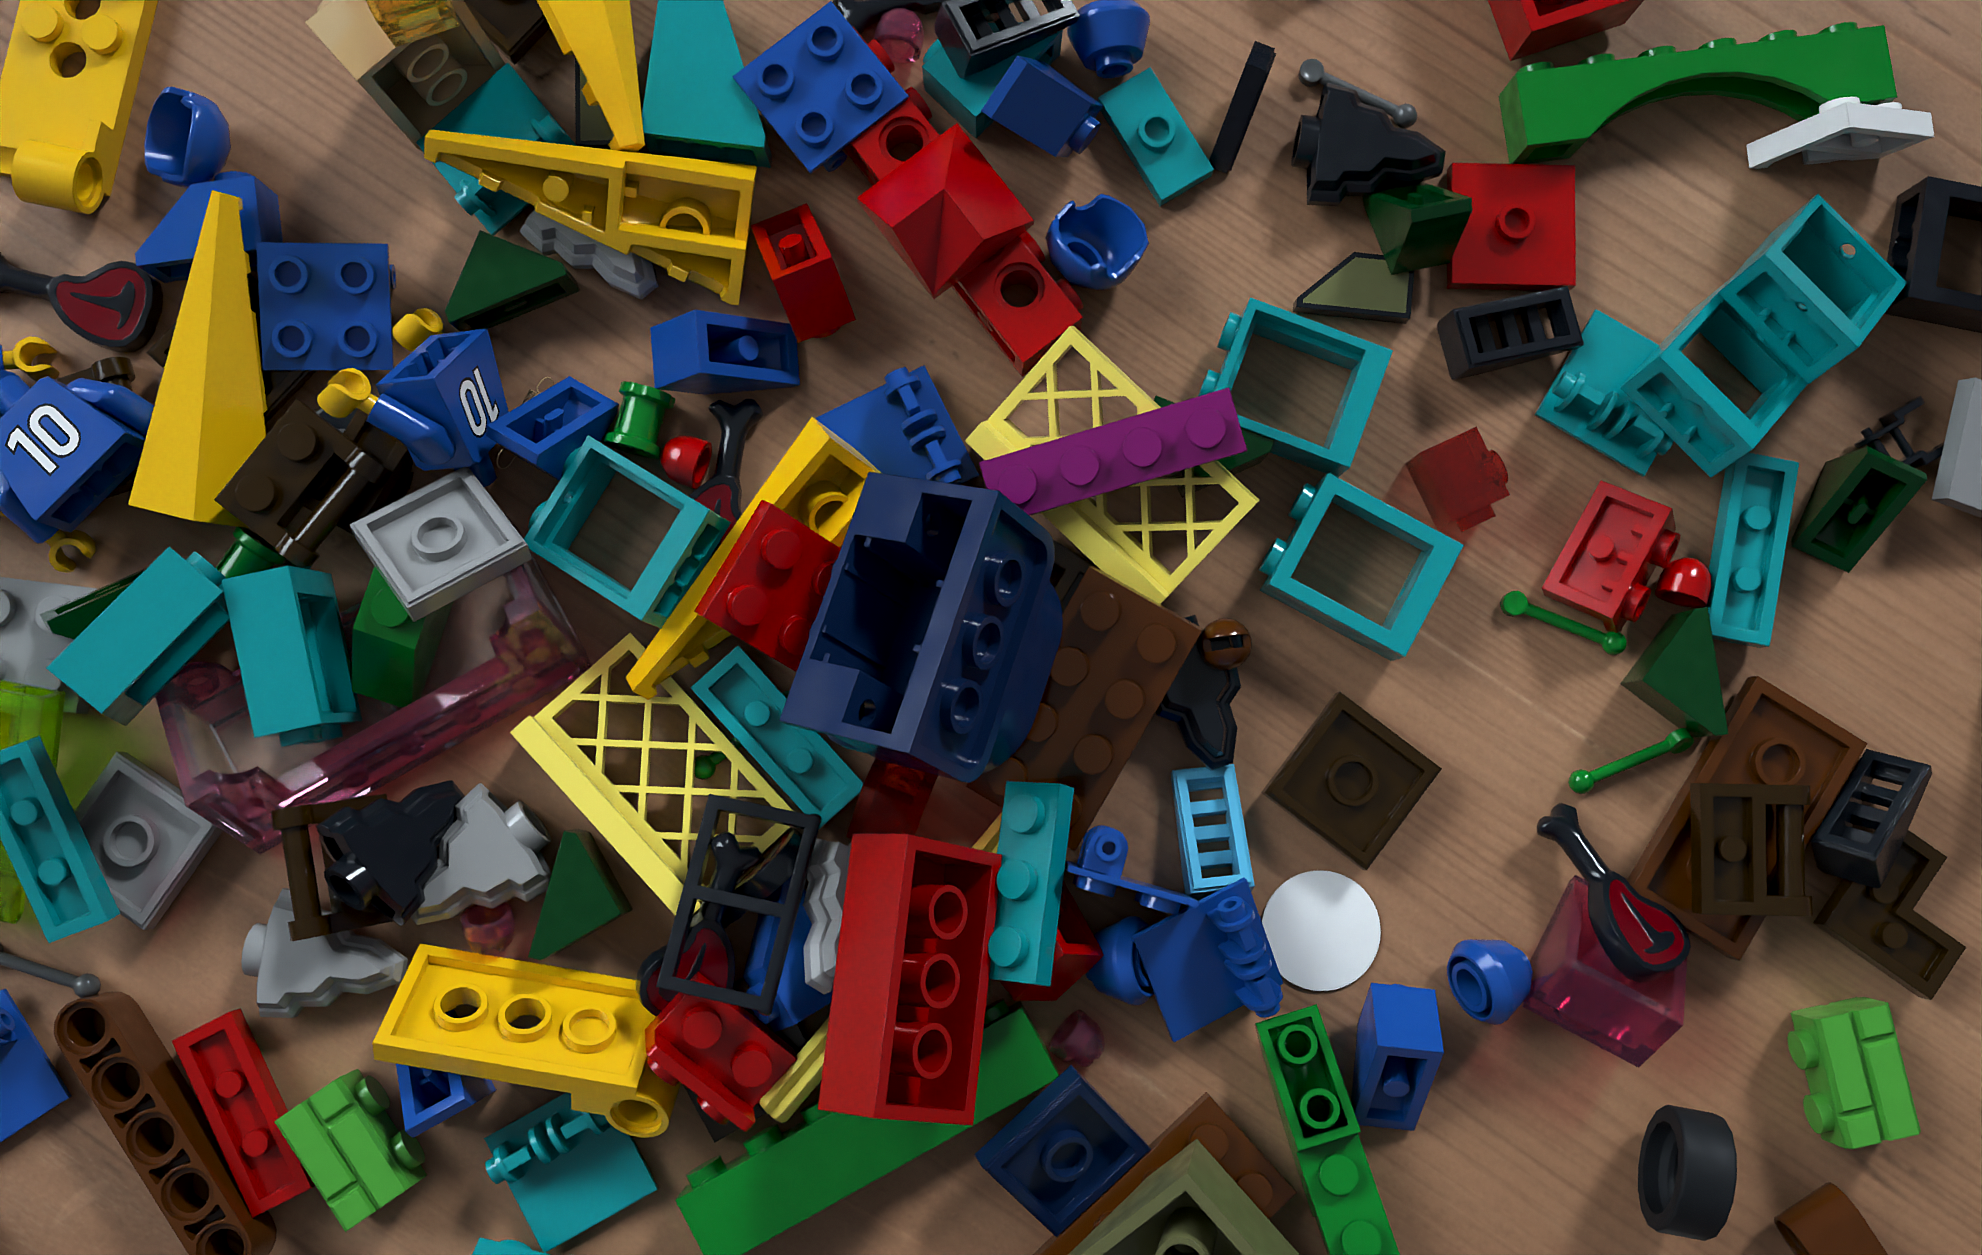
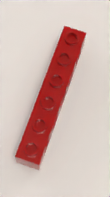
M875 39L866 43L890 74L894 72V64L884 48ZM911 86L905 90L909 96L905 102L844 148V151L872 186L905 162L899 161L890 155L891 150L896 145L910 142L923 149L940 136L928 121L932 118L928 105ZM1024 231L951 286L1021 376L1028 373L1069 326H1075L1079 331L1081 330L1083 316L1079 311L1084 308L1081 299L1071 285L1063 278L1055 282L1041 265L1046 260L1044 253L1027 231ZM1023 284L1033 290L1036 298L1025 307H1014L1003 299L1002 293L1011 285Z

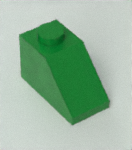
M374 567L352 630V692L410 711H416L453 602L413 622L379 571Z

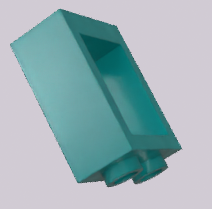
M1817 194L1770 233L1720 289L1718 294L1810 384L1859 348L1907 282ZM1844 244L1854 246L1855 254H1846L1842 246Z
M1727 282L1692 309L1620 387L1710 478L1753 450L1808 385L1718 294ZM1699 332L1762 393L1745 414L1681 352Z
M1250 297L1241 316L1230 312L1217 344V348L1227 351L1219 373L1208 370L1198 396L1228 387L1231 392L1252 333L1351 370L1323 447L1237 415L1241 428L1275 440L1270 453L1325 474L1330 473L1339 478L1351 466L1393 350Z
M588 435L582 446L575 449L568 456L563 466L562 478L549 499L541 503L533 512L529 520V531L524 540L528 544L529 549L641 621L662 628L701 573L731 522ZM616 471L681 510L632 590L568 550Z
M1327 473L1315 487L1305 483L1288 513L1289 517L1297 520L1286 542L1276 537L1259 567V571L1268 575L1260 591L1390 661L1406 657L1464 545L1330 473ZM1330 502L1421 550L1382 626L1291 578Z
M168 547L46 669L101 714L127 726L230 621L222 585V579H226V577L197 552L194 551L185 560L171 547Z
M288 565L222 579L254 738L279 736L281 747L298 744H314L344 737L341 725L362 721L357 693L352 692V669L332 574Z

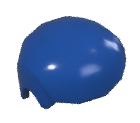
M176 87L164 88L155 100L147 122L144 155L148 172L162 177V180L166 183L182 188H188L191 184L213 181L214 176L219 174L225 166L231 151L230 131L227 120L217 104L210 99Z
M1100 194L1091 202L1081 207H1075L1076 203L1070 201L1057 213L1045 237L1051 263L1072 285L1096 290H1106L1118 286L1132 273L1149 245L1145 224L1131 207L1109 195Z

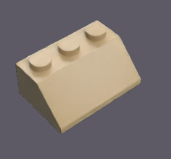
M323 0L317 12L305 22L418 150L420 147L416 142L505 65V62L464 0Z

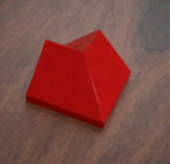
M958 123L857 197V202L933 299L937 298L1034 225L1033 218Z

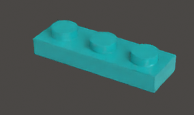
M1748 452L1725 468L1709 565L1711 590L1705 606L1708 607L1712 637L1715 640L1756 648L1770 646L1799 462Z
M739 646L735 647L691 687L694 693L804 814L810 815L814 813L822 817L820 828L866 787L818 732L787 725L779 721L787 698Z
M40 735L0 750V839L48 943L102 924L119 915L120 911Z
M1006 781L997 854L1002 855L1001 867L997 874V887L999 891L994 932L988 943V952L991 958L989 979L1049 987L1051 985L1074 795L1073 787L1058 783Z

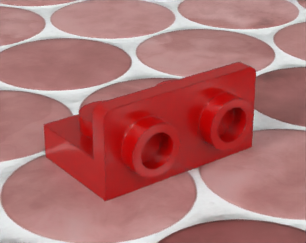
M1601 480L1542 586L1544 596L1602 620L1608 632H1621L1627 620L1635 623L1642 615L1648 603L1651 589L1646 587L1656 566L1663 569L1666 568L1677 550L1680 534L1675 532L1676 526L1673 509Z
M699 972L690 979V981L716 986ZM678 993L645 1029L647 1063L652 1071L669 1085L676 1086L681 1082L698 1095L697 1102L700 1107L719 1124L726 1125L730 1120L744 1132H747L756 1123L754 1106L797 1060L795 1049L743 1007Z

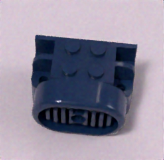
M868 472L840 553L833 564L831 578L817 617L810 628L809 639L779 721L787 725L826 734L833 742L847 749L867 753L880 761L961 782L970 783L980 775L1002 765L1020 748L1033 726L1062 637V607L1058 594L1049 581L1055 561V547L1052 536L1043 526L1000 491Z

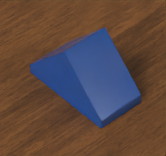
M569 376L486 426V436L523 461L560 481L563 466L568 456L575 449L582 446L588 435L599 442L602 440L618 413L619 404Z
M454 1009L445 1012L450 1017L459 1018ZM396 1064L405 1132L412 1138L496 1091L490 1079Z

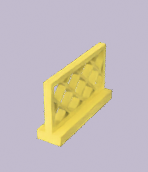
M1069 326L989 419L981 422L965 442L984 460H989L1069 436H1060L1058 399L1092 397L1093 428L1103 425L1102 397L1126 396L1137 407V415L1161 407L1075 326ZM1072 346L1090 362L1091 389L1058 391L1057 363ZM1101 374L1116 388L1102 389ZM1046 377L1047 391L1032 392ZM1048 399L1049 436L1028 437L1009 419L1024 400ZM1213 461L1200 465L1210 476H1194L1193 467L1184 470L1185 476L1159 477L1129 486H1140L1142 522H1117L1107 512L1106 493L1096 496V501L1091 497L1041 512V514L1101 571L1161 604L1255 506L1259 499L1220 462ZM1219 484L1239 504L1223 520L1196 521L1195 485ZM1185 485L1186 521L1152 522L1150 486ZM1187 530L1188 557L1173 573L1153 556L1152 531ZM1196 530H1213L1197 547ZM1128 531H1142V544Z
M630 632L534 717L529 715L510 733L676 916L689 869L690 841H696L698 833H691L693 796H709V794L736 800L738 798L766 799L772 807L789 811L793 810L671 676L660 684L672 697H653L647 700L642 696L610 695L611 670L630 653L639 659L646 650ZM601 680L600 694H585ZM575 702L599 703L597 739L571 738L555 719ZM609 703L645 705L642 741L607 739ZM654 705L681 706L689 715L688 743L652 741ZM697 725L714 744L696 743ZM579 746L596 747L595 764ZM606 748L642 749L640 786L614 785L604 775ZM651 749L687 751L685 788L649 786ZM696 751L723 752L732 762L730 789L694 788ZM739 771L756 790H738ZM622 793L639 794L638 811ZM648 794L684 795L682 833L656 832L646 821ZM729 813L728 832L734 834L739 843H753L751 846L757 847L762 854L792 827L775 823L762 836L736 835L737 815ZM664 840H682L681 858ZM697 900L693 915L698 913L702 901Z

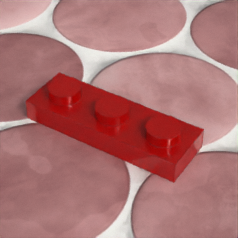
M241 1008L230 1011L172 1040L252 1218L313 1188L315 1184L275 1124V1121L287 1113L288 1110Z

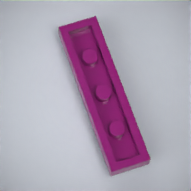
M1228 387L979 462L986 489L1000 491L1030 516L1247 452L1230 388Z

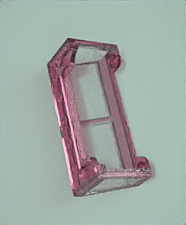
M505 514V516L508 518V520L511 522V524L515 527V529L518 531V533H519V534L521 535V537L524 539V537L522 536L520 530H519V529L516 527V525L510 520V518ZM530 550L531 560L453 602L421 698L401 708L357 693L362 721L341 725L344 736L342 738L281 747L279 736L254 738L240 668L232 672L227 667L217 663L200 661L187 664L155 698L185 806L252 850L262 854L282 843L281 831H273L270 811L293 806L364 797L576 679L587 671L592 664ZM362 601L340 613L351 669L352 630Z

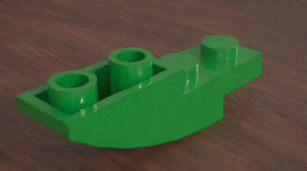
M1317 1004L1255 1023L1264 1062L1312 1217L1316 1218L1327 1254L1400 1255L1358 1135L1361 1130Z

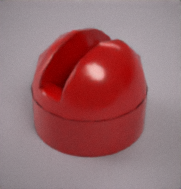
M679 435L670 439L662 448L660 459L668 478L677 484L697 489L703 482L709 468L712 444L709 441L694 436Z
M1681 558L1670 562L1659 575L1655 595L1666 602L1683 607H1705L1711 590V575L1707 566L1695 558Z

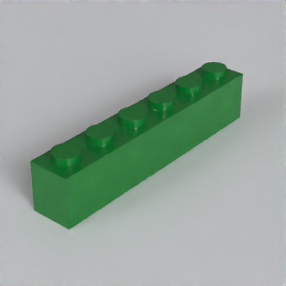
M1004 998L987 1005L985 1010L973 1125L876 1119L818 1110V1099L800 1111L804 1121L781 1132L778 1124H774L746 1140L743 1145L747 1152L725 1164L719 1155L694 1168L686 1174L690 1184L685 1186L675 1201L703 1255H742L1053 1082L1059 1076L1058 1069L1022 1002L1018 1001L1008 1007Z

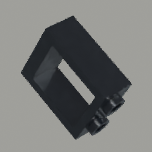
M1927 176L1897 196L1887 263L1907 284L1884 314L1982 333V295L1936 286L1947 215L1982 222V187Z

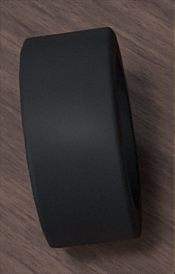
M1665 1105L1658 1109L1651 1118L1641 1144L1638 1164V1194L1641 1211L1647 1225L1659 1233L1702 1241L1717 1237L1727 1222L1734 1201L1737 1181V1153L1732 1131L1726 1120L1714 1113Z

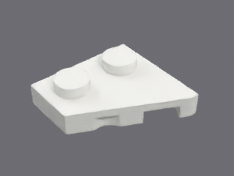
M1843 97L1828 101L1819 106V114L1751 142L1746 147L1749 168L1761 169L1768 168L1774 162L1801 151L1804 165L1828 163L1838 160L1853 161L1882 158L1933 138L1934 131L1930 112L1902 109V104L1898 102L1868 105L1860 104L1858 97Z

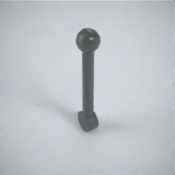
M1308 59L1300 67L1299 80L1305 86L1312 87L1318 84L1325 85L1330 83L1356 90L1361 103L1383 109L1387 115L1393 117L1395 124L1399 128L1411 127L1417 120L1416 109L1411 104L1405 103L1398 106L1324 72V66L1316 59Z
M0 944V965L73 988L75 994L80 998L97 995L101 989V982L94 974L86 973L81 976L69 974L5 953Z

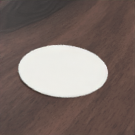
M1323 870L1309 871L1290 878L1273 893L1262 917V924L1280 975L1289 982L1304 989L1330 991L1351 984L1367 971L1379 948L1381 936L1380 920L1373 901L1359 884L1339 873Z

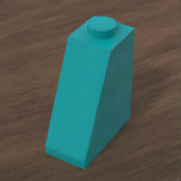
M658 0L642 110L644 141L650 154L771 168L773 156L758 109L732 77L744 68V64L723 0Z

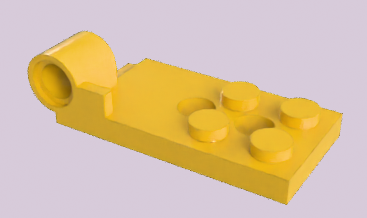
M20 0L0 79V175L11 177L14 192L23 202L91 214L99 207L103 196H111L158 0H101L96 14L83 20L76 17V8L81 0ZM85 52L86 64L84 69L74 77L64 78L62 76L64 60L73 53Z
M421 943L372 1042L374 1060L571 1093V1110L605 1115L609 1124L618 1131L640 1138L655 1137L666 1131L681 1086V1082L676 1086L664 1082L652 1071L647 1063L645 1029L657 1016L651 1014L641 1004L635 987L636 980ZM461 1004H468L478 1008L475 1013L464 1018H453L445 1014V1012L451 1011ZM523 1015H533L542 1020L537 1026L529 1029H518L509 1025L510 1022L517 1020Z

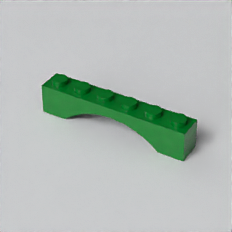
M1844 22L1829 26L1818 34L1797 36L1795 30H1782L1768 34L1759 39L1758 42L1737 44L1735 38H1721L1707 42L1696 50L1676 52L1674 46H1660L1646 50L1635 58L1615 60V55L1598 54L1585 58L1573 66L1555 68L1552 62L1529 64L1515 73L1498 96L1509 164H1531L1569 159L1592 135L1616 118L1646 104L1680 96L1718 95L1750 100L1783 112L1798 122L1819 114V106L1838 98L1858 97L1860 104L1868 105L1890 103L1897 98L1885 26L1858 28L1856 22Z

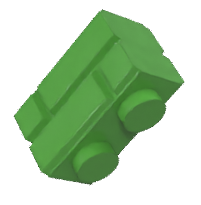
M1854 997L1831 1002L1829 1005L1813 1006L1790 1013L1795 1031L1788 1033V1047L1797 1067L1805 1070L1810 1094L1804 1096L1803 1107L1808 1123L1814 1132L1821 1134L1823 1140L1844 1149H1856L1879 1144L1883 1140L1892 1141L1920 1134L1921 1129L1888 1002L1867 997Z
M359 1069L335 1079L275 1121V1124L345 1232L427 1176L420 1165L425 1161V1155L420 1143L415 1137L412 1138L408 1135L405 1129L400 1132L385 1111L390 1107L386 1091L374 1077L368 1075L364 1078Z

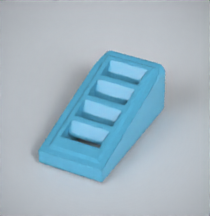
M1228 764L1214 770H1210L1207 767L1172 770L1171 781L1185 894L1199 901L1243 877L1247 879L1252 892L1255 885L1234 764ZM1222 788L1223 799L1190 802L1189 792ZM1225 814L1226 824L1194 827L1193 818ZM1228 840L1229 850L1198 853L1197 844ZM1222 867H1231L1232 875L1202 878L1201 870Z

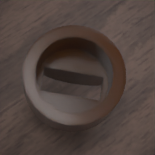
M1222 618L1213 621L1204 628L1198 638V652L1201 659L1206 665L1215 670L1227 671L1237 668L1247 660L1251 652L1252 642L1248 630L1240 622L1233 619ZM1240 636L1241 648L1231 647L1216 651L1211 649L1210 639Z

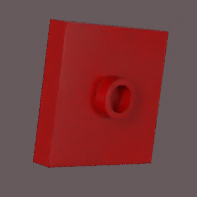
M1452 163L1447 169V190L1471 197L1472 213L1450 263L1447 264V289L1545 291L1568 286L1570 291L1576 286L1575 165Z

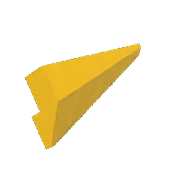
M537 0L563 54L575 55L587 79L586 84L582 88V93L588 105L600 106L614 134V137L608 144L610 149L638 152L645 146L630 0Z
M431 129L426 134L424 140L425 159L433 163L438 161L444 162L477 178L479 185L491 191L498 192L502 190L533 205L537 213L625 255L632 252L667 269L669 276L682 282L688 279L719 294L722 301L739 306L757 166Z
M212 190L128 505L191 521L249 528L214 500L266 437L264 413L267 411L256 313L251 310L247 274L251 273L249 254L244 251L239 212L243 209L242 198Z
M811 417L626 676L632 691L650 700L657 695L656 686L688 664L697 668L710 659L708 650L732 635L697 614L694 610L761 500L773 504L841 548L868 472H882L855 448L814 417Z

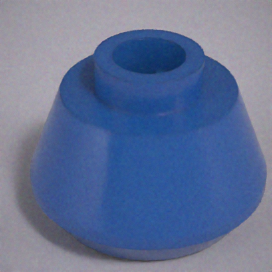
M1097 0L1078 9L1080 17L1077 23L1067 27V37L1084 67L1096 71L1097 76L1101 78H1117L1130 73L1133 69V64L1137 63L1143 56L1150 26L1148 12L1134 0Z
M1126 917L1095 933L1094 937L1101 947L1104 956L1085 974L1100 993L1133 1006L1144 1004L1154 995L1132 939V935L1150 926L1140 917Z
M1463 940L1455 945L1447 964L1449 985L1459 1005L1474 1019L1488 1024L1499 1025L1506 1022L1531 991L1533 971L1527 956L1520 949L1513 947L1504 940Z

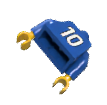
M428 308L417 309L413 314H406L392 328V334L396 341L402 347L411 351V353L376 384L380 395L379 398L371 394V385L368 378L362 371L355 368L340 370L328 381V386L318 395L317 402L319 406L332 417L345 418L356 408L368 414L366 422L401 441L407 447L415 465L424 471L450 468L456 471L462 467H469L483 487L492 484L497 479L488 454L497 443L486 436V426L509 411L487 329L444 334L442 332V320L435 311Z
M9 375L0 379V413L3 415L0 418V511L37 544L46 542L51 547L48 555L49 562L54 569L59 572L70 573L77 566L72 559L64 554L62 546H76L84 556L90 559L95 554L96 546L93 539L85 532L74 529L138 467L154 405L121 385L85 378H78L65 385L47 376L39 379L30 388L18 375Z

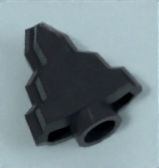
M1326 83L1322 90L1320 106L1316 117L1300 116L1293 144L1291 165L1292 167L1307 169V205L1338 206L1345 196L1366 197L1375 192L1383 183L1410 186L1440 176L1443 172L1446 151L1417 131L1394 127L1383 109L1361 103L1356 90Z
M1196 615L1185 617V619L1199 626ZM1240 636L1210 639L1212 651L1242 647ZM1197 640L1155 713L1158 717L1177 723L1185 746L1210 770L1233 763L1238 728L1230 703L1241 688L1238 669L1219 671L1206 665L1199 655Z
M450 780L416 788L399 802L380 798L359 811L349 806L341 808L316 826L319 840L334 862L324 871V878L328 886L348 906L356 910H363L371 904L381 914L390 918L398 925H404L425 901L422 886L438 867L437 845L441 842L449 827L457 820L455 805L465 795Z

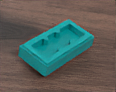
M1151 67L1098 97V102L1103 105L1100 110L1159 206L1164 205L1212 177L1214 168Z

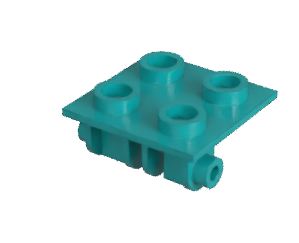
M508 62L431 129L577 146ZM426 134L416 142L423 152ZM438 161L433 163L457 194L454 196L456 201L471 216L474 214L491 235H496L530 205L502 190L498 192L491 191L479 185L477 178L444 162Z
M1595 309L1581 332L1584 345L1578 349L1571 350L1537 409L1535 416L1644 477L1656 455L1663 456L1670 449L1674 441L1620 387L1659 345Z
M571 1093L560 1095L484 1138L493 1155L492 1158L485 1161L489 1177L495 1184L506 1180L543 1253L548 1252L659 1188L632 1136L624 1134L611 1126L606 1120L605 1115L571 1110Z

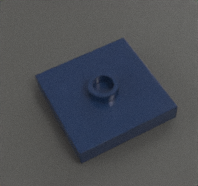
M1070 1065L974 1155L986 1172L1057 1237L1151 1148L1142 1136L1105 1098Z

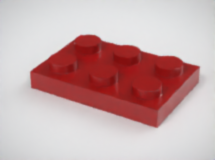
M761 500L694 612L797 672L809 639L810 628L817 617L831 578L833 564L838 558L841 548L778 507Z

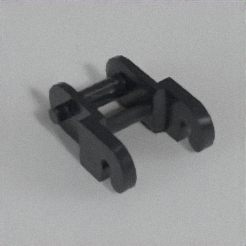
M1918 396L1905 403L1904 406L1879 418L1883 425L1881 428L1872 432L1870 427L1862 430L1861 434L1864 438L1857 441L1854 445L1856 448L1867 445L1890 456L1879 439L1885 434L1890 433L1905 456L1899 461L1913 468H1918L1940 457L1944 442L1935 446L1931 451L1925 452L1920 450L1914 452L1898 428L1904 424V416L1925 403L1923 398Z

